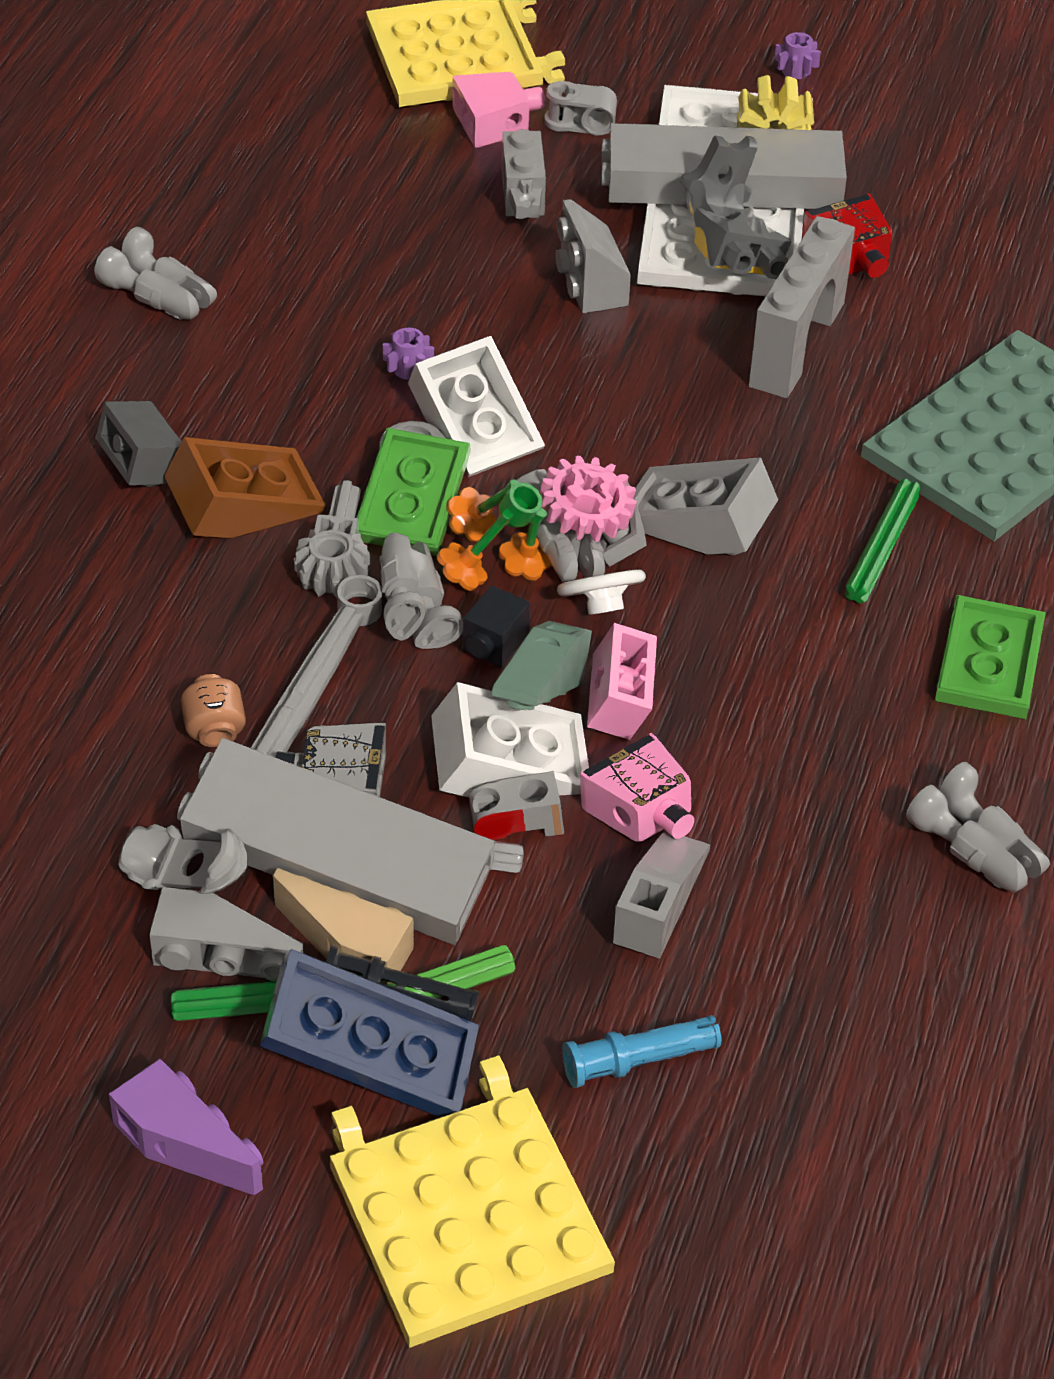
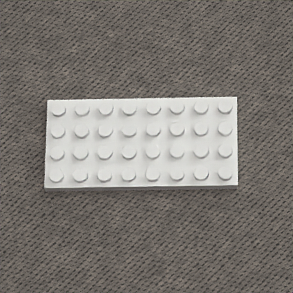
M665 85L659 125L737 127L738 96L741 92ZM648 203L637 284L652 285L654 287L686 288L695 291L728 292L736 295L767 296L777 279H770L765 275L755 273L737 274L729 269L710 266L709 260L694 243L695 221L687 205ZM744 207V210L746 208L753 209L754 218L764 220L768 233L776 231L791 239L792 242L786 254L789 260L802 240L804 209Z

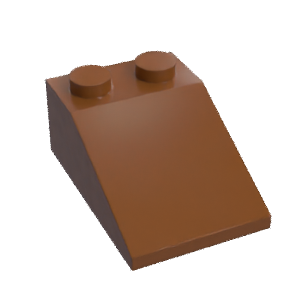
M184 437L164 475L194 536L234 538L320 514L326 508L296 448Z

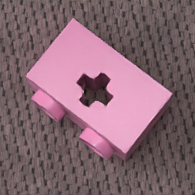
M616 623L612 625L593 653L587 727L629 740L633 737L652 710L657 636Z

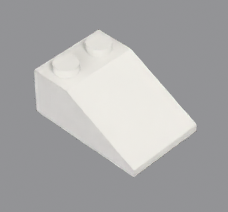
M492 336L415 364L408 384L428 424L440 429L446 436V439L470 443L471 453L464 472L467 477L544 448L545 444Z
M457 682L431 715L440 791L469 797L475 788L487 783L554 771L559 796L581 794L580 773L589 768L581 714L543 704L535 706L534 710L515 709L506 705L507 699L491 696L492 691Z

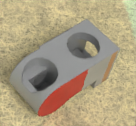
M554 771L487 783L475 788L469 796L473 827L477 835L491 840H498L512 833L544 829L545 836L564 834L561 803Z

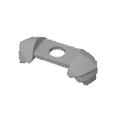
M153 824L148 828L142 826L133 828L122 845L118 865L122 871L127 873L130 880L141 884L145 889L159 890L162 887L201 889L200 894H209L221 891L241 877L247 868V853L241 838L230 828H227L222 833L221 842L185 840L182 839L181 832L176 826L171 825L164 828ZM203 853L204 859L199 870L195 874L187 876L186 870L191 859L195 855Z

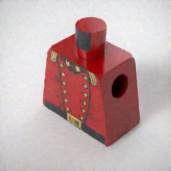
M870 194L805 212L802 238L816 216L834 219L840 223L855 227L849 274L865 270L870 277L877 278L886 272L889 266L892 230Z

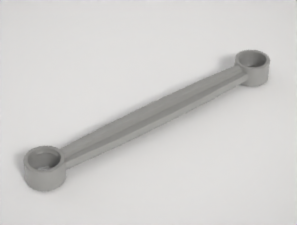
M353 575L345 578L337 588L336 615L290 682L251 749L275 758L277 751H288L336 671L359 626L370 625L380 618L382 614V587L376 579L366 575ZM353 597H367L373 601L367 604H353L347 600Z

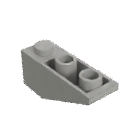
M663 831L634 868L616 905L614 944L659 959L661 958L710 851V844L685 836L675 839L667 831Z
M162 887L150 931L153 965L165 966L172 970L190 969L215 972L223 976L242 975L277 981L283 958L288 951L293 949L303 953L302 943L214 893L200 894V891Z

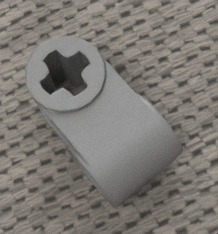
M567 81L553 82L548 86L549 110L544 115V123L548 128L559 132L572 131L593 135H604L610 132L611 123H615L617 96L610 88L573 84Z

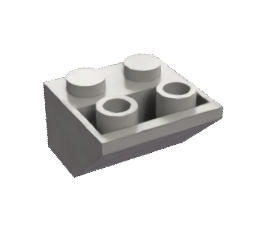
M571 199L563 200L562 217L557 219V232L561 241V249L556 250L555 257L559 273H565L567 278V289L570 298H576L582 313L629 306L631 274L608 226Z

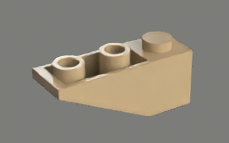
M279 868L273 874L275 906L326 959L333 944L340 946V952L369 960L374 956L381 957L382 961H386L385 967L401 971L414 949L413 917L405 915L396 908L377 905L361 899L352 893L336 890ZM381 980V984H391V982Z

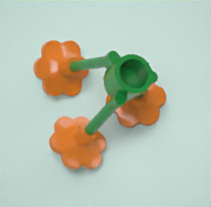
M513 479L505 489L492 497L479 495L474 488L467 487L462 489L458 496L449 499L446 508L451 515L449 521L451 530L456 534H465L468 540L477 543L469 545L466 550L458 543H450L447 548H443L438 552L437 559L444 566L443 574L451 582L459 583L466 590H475L478 585L484 584L488 578L486 571L481 567L482 551L505 525L518 528L526 526L529 522L527 534L523 532L515 533L509 542L501 544L499 556L505 561L504 569L511 576L523 575L528 580H537L542 576L543 571L550 570L552 568L551 561L548 555L540 548L537 539L540 523L547 515V512L541 508L542 497L539 491L528 483H519ZM499 504V518L496 519L492 512L494 506Z

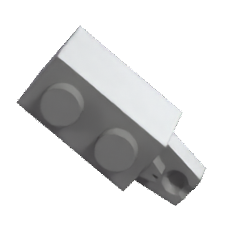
M525 129L502 131L501 170L506 216H515L516 219H524L526 217L532 219L539 218L540 215L545 214L546 187L541 131Z

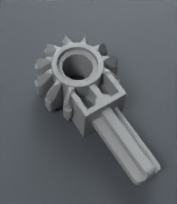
M345 480L342 485L335 487L329 515H318L315 529H310L307 538L299 539L296 548L294 570L297 572V577L300 578L304 589H314L318 597L327 592L333 593L337 599V588L345 578L353 575H368L370 553L367 551V545L361 539L358 518H355L360 489L353 486L349 480Z

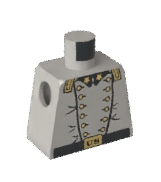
M386 723L313 726L307 732L304 753L277 751L276 758L380 797L386 760Z

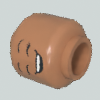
M206 674L198 677L182 693L180 702L185 729L191 738L199 741L202 745L218 747L222 738L233 741L236 739L237 734L243 730L246 717L242 695L238 685L231 680L221 678L216 674Z

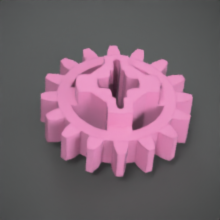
M576 456L573 465L565 459H561L558 469L553 467L548 469L539 492L542 497L541 508L549 511L546 519L547 522L555 523L559 521L561 523L559 532L562 534L570 529L576 531L577 540H582L584 534H591L593 540L599 542L603 532L610 538H615L618 528L622 530L627 529L637 501L633 500L636 492L635 487L626 486L628 481L627 474L616 476L614 474L616 465L610 464L603 468L599 466V458L596 457L593 458L591 464L585 463L581 456ZM561 489H563V490L565 491V493H564L563 496L561 495V492H560ZM612 501L614 502V505H615L614 508L611 507Z

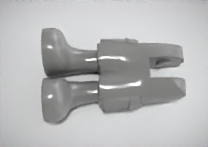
M134 227L127 233L123 241L122 252L110 246L105 248L97 258L94 272L96 279L100 283L114 289L130 290L134 292L135 298L138 301L159 310L163 309L166 313L177 319H193L199 314V307L202 309L207 308L217 298L216 290L208 282L195 275L191 269L176 259L164 256L156 260L152 256L154 248L153 238L148 231L141 227Z
M538 469L521 476L517 481L519 483H528L540 492L543 478H546L547 472L545 469ZM563 489L560 490L561 495L563 496L565 491ZM546 511L547 515L540 523L537 539L540 548L548 555L561 581L575 580L578 566L584 578L604 575V551L600 541L595 542L591 534H584L582 540H577L576 531L571 529L564 534L560 533L561 523L559 521L548 523L546 519L549 511Z
M399 533L388 534L384 539L382 555L380 556L382 592L385 593V598L388 601L384 608V620L387 630L393 638L400 641L413 635L415 646L421 649L440 648L454 642L463 632V618L460 612L452 606H440L444 590L440 576L435 570L428 545L418 541L411 547L408 536Z
M961 762L948 773L939 790L934 785H929L914 797L907 809L906 818L917 829L935 833L951 843V854L966 863L971 869L977 872L981 871L995 886L1015 893L1027 885L1028 877L1038 878L1050 866V861L1043 851L1024 834L1020 825L1014 822L999 806H989L983 809L974 797L978 785L977 770L967 762Z

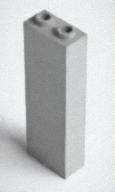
M611 123L610 139H602L601 185L609 186V202L687 205L685 187L680 183L681 177L698 167L714 135L723 137L729 143L740 142L745 136H752L756 139L758 149L745 185L751 189L752 193L749 200L743 203L744 207L817 209L844 201L847 176L842 131ZM725 165L720 169L718 178L722 179L726 176L729 165Z
M225 738L221 739L215 753L208 752L199 769L198 778L200 781L194 793L187 792L178 809L177 819L181 821L183 839L221 842L222 833L227 828H230L242 840L247 853L248 866L272 875L279 868L336 890L352 893L361 899L377 905L396 908L405 915L413 917L414 930L456 946L493 865L495 841Z

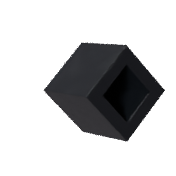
M491 585L463 618V650L479 659L487 660L502 667L529 634L530 602Z

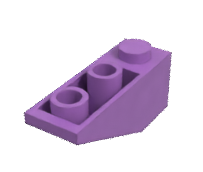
M159 1059L109 1094L113 1124L146 1158L254 1196L263 1190L261 1172L263 1158L257 1147L247 1138L240 1140L230 1130L229 1123L221 1110L213 1104L207 1106L197 1096L192 1082L183 1072L177 1071L174 1073Z

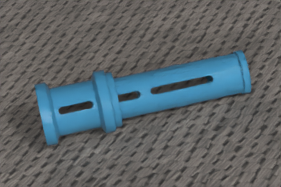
M710 1015L694 1021L665 1026L634 1035L623 1036L621 1033L613 1031L605 1033L604 1038L588 1043L577 1045L574 1041L565 1042L562 1046L565 1072L573 1088L584 1086L585 1080L610 1074L615 1078L624 1077L626 1073L630 1072L631 1067L678 1057L696 1051L719 1048L722 1041L719 1025L715 1024L716 1018Z

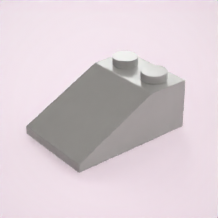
M761 457L649 467L636 486L634 495L645 534L708 555L725 553L737 555L746 552L778 501Z

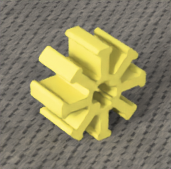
M766 75L757 79L758 96L748 93L747 89H743L738 96L737 128L811 130V125L814 124L811 94L809 91H806L804 95L798 96L797 79L790 76L785 77V83L779 93H773L770 76Z

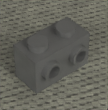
M151 401L104 402L96 440L128 485L153 487L158 484H168L164 475L182 441Z

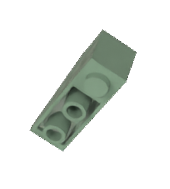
M547 621L533 627L493 685L491 696L507 699L506 705L515 709L534 710L535 706L550 702L552 698L565 695L567 691L582 685L592 631L553 621Z

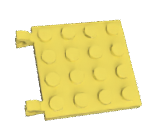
M438 0L366 11V24L398 106H418L422 103L453 100V76L511 72L514 73L522 89L543 85V78L550 84L557 81H565L561 69L552 70L557 66L565 65L562 51H555L543 57H536L520 23L536 22L533 8L524 9L527 5L536 4V0Z
M499 1055L480 1062V1069L484 1078L479 1079V1086L488 1102L365 1144L359 1121L352 1106L332 1112V1120L336 1126L332 1130V1135L341 1152L330 1156V1167L409 1348L614 1272L615 1261L529 1089L526 1088L513 1093L506 1068Z

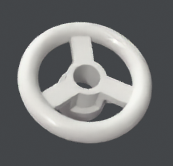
M629 570L561 583L557 587V593L563 597L585 594L588 597L586 603L589 615L624 609L622 593L628 586L643 582L646 575L642 570Z

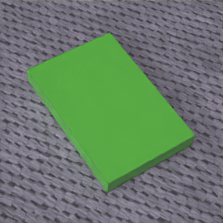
M387 428L357 516L359 534L362 541L383 546L384 539L388 534L399 533L408 536L411 547L416 542L421 541L428 545L432 556H437L451 517L446 508L447 502L458 494L471 453L470 443Z
M957 595L935 701L1026 719L1046 612Z

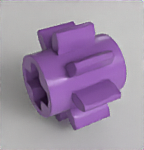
M800 32L791 33L784 37V44H776L774 60L778 62L777 69L782 70L785 76L795 79L807 77L811 74L812 67H819L821 51L817 50L818 43L816 41L813 42L812 37L808 34Z
M415 328L399 329L395 333H391L392 343H383V360L387 361V371H394L395 375L402 379H410L416 363L434 357V347L429 345V336H424L421 331Z

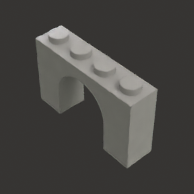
M816 216L758 308L749 387L780 397H789L802 375L810 322L814 321L831 326L844 305L855 227L820 216Z

